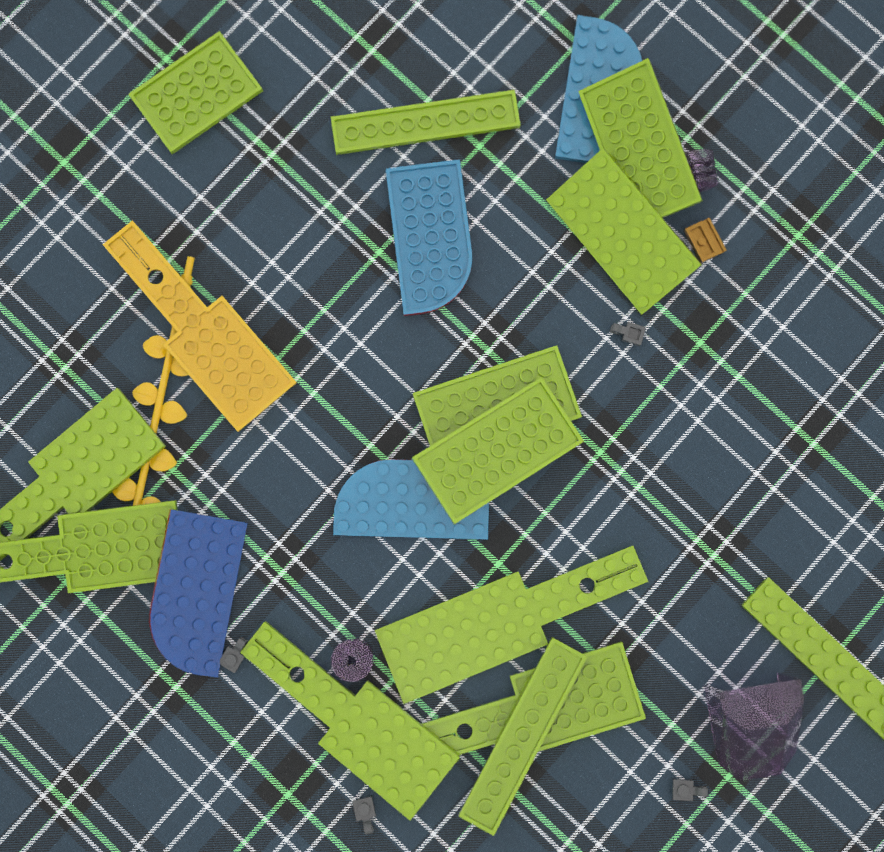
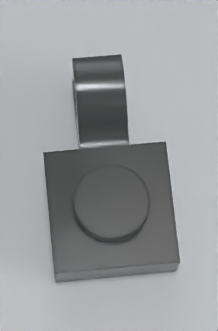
M627 322L626 326L613 323L610 333L623 335L621 340L623 342L641 346L646 327Z
M241 637L236 642L234 648L229 645L220 659V665L236 673L245 658L240 652L248 640Z
M672 778L673 800L693 801V795L708 797V788L706 786H693L692 779Z
M372 796L353 800L356 821L363 820L365 835L373 833L374 829L371 818L376 817V811Z

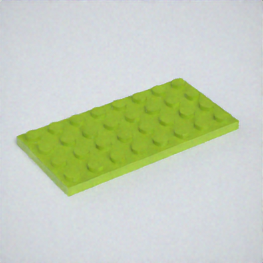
M649 58L578 91L599 149L604 148L662 218L703 201Z
M604 148L546 199L641 315L702 265Z
M557 345L412 393L429 445L435 444L541 377L569 419L573 421L582 418Z
M541 377L412 457V460L452 523L456 524L580 445L584 440Z

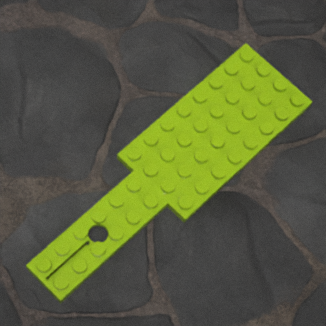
M632 545L528 589L525 588L519 571L379 628L375 630V633L403 704L548 645L541 627L542 625L648 582V579ZM584 578H590L594 582V589L590 593H584L580 589V582Z

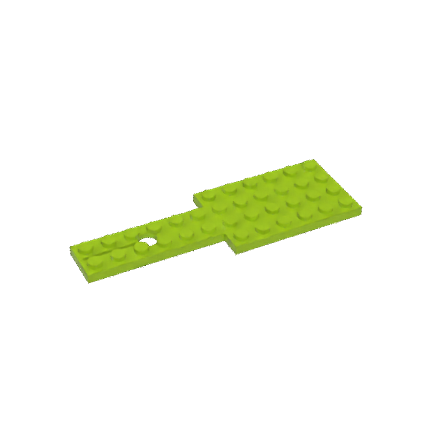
M119 388L112 391L28 461L39 477L0 509V527L6 521L13 524V533L10 536H3L0 532V542L27 539L63 508H65L68 514L90 511L166 447ZM2 554L0 556V561L8 554Z
M173 500L58 515L60 535L0 542V556L8 554L13 560L12 566L8 569L0 566V582L65 574L68 593L155 582L169 510H178L177 502Z
M266 621L240 652L330 727L318 744L408 820L414 817L460 758L456 752L370 681H367L357 695H354ZM301 667L304 670L305 677L301 682H295L291 679L290 672L292 668Z
M622 642L582 653L587 656V659L539 751L646 719ZM535 668L510 675L515 695L421 724L458 755L496 744ZM464 723L472 727V734L467 739H462L457 734V728Z

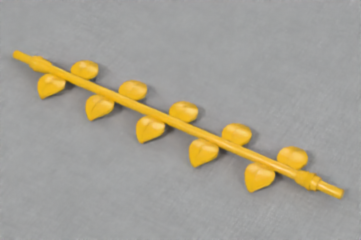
M188 256L184 274L181 277L191 288L193 283L191 273L195 258ZM173 326L171 329L170 338L177 333ZM159 335L152 336L143 343V349L149 356L158 359L165 357L159 388L157 389L153 384L146 382L133 390V397L140 404L146 406L155 404L150 425L155 433H157L160 418L165 423L174 424L183 421L187 417V413L179 403L168 401L163 404L170 369L177 376L189 375L164 347L163 343L167 340ZM163 449L141 467L138 484L128 478L112 493L122 501L134 499L133 505L161 502L152 496L142 500L149 465L153 470L162 472L175 467L177 461L168 450Z

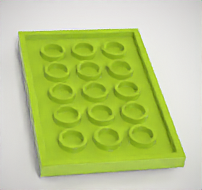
M219 31L128 95L171 154H174L263 92V89Z

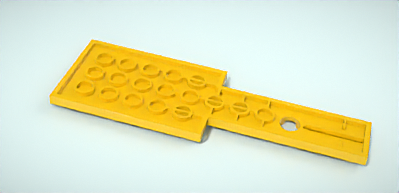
M133 220L102 244L175 328L177 333L163 343L164 347L237 432L241 431L297 383L223 296L206 307ZM157 270L162 272L163 280L161 283H150L149 274L151 271Z

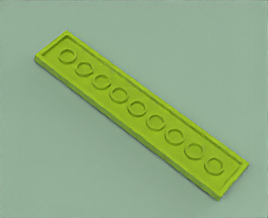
M515 90L331 117L336 155L520 128Z
M767 577L741 606L884 740V685L777 584Z
M553 637L551 638L459 812V817L489 834L495 835L586 661V655Z

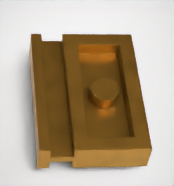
M710 217L684 230L700 263H704L727 251Z

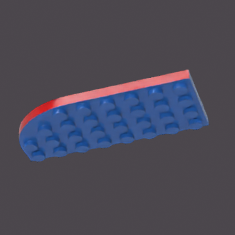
M170 509L150 606V631L158 650L171 664L191 674L218 677L247 523Z

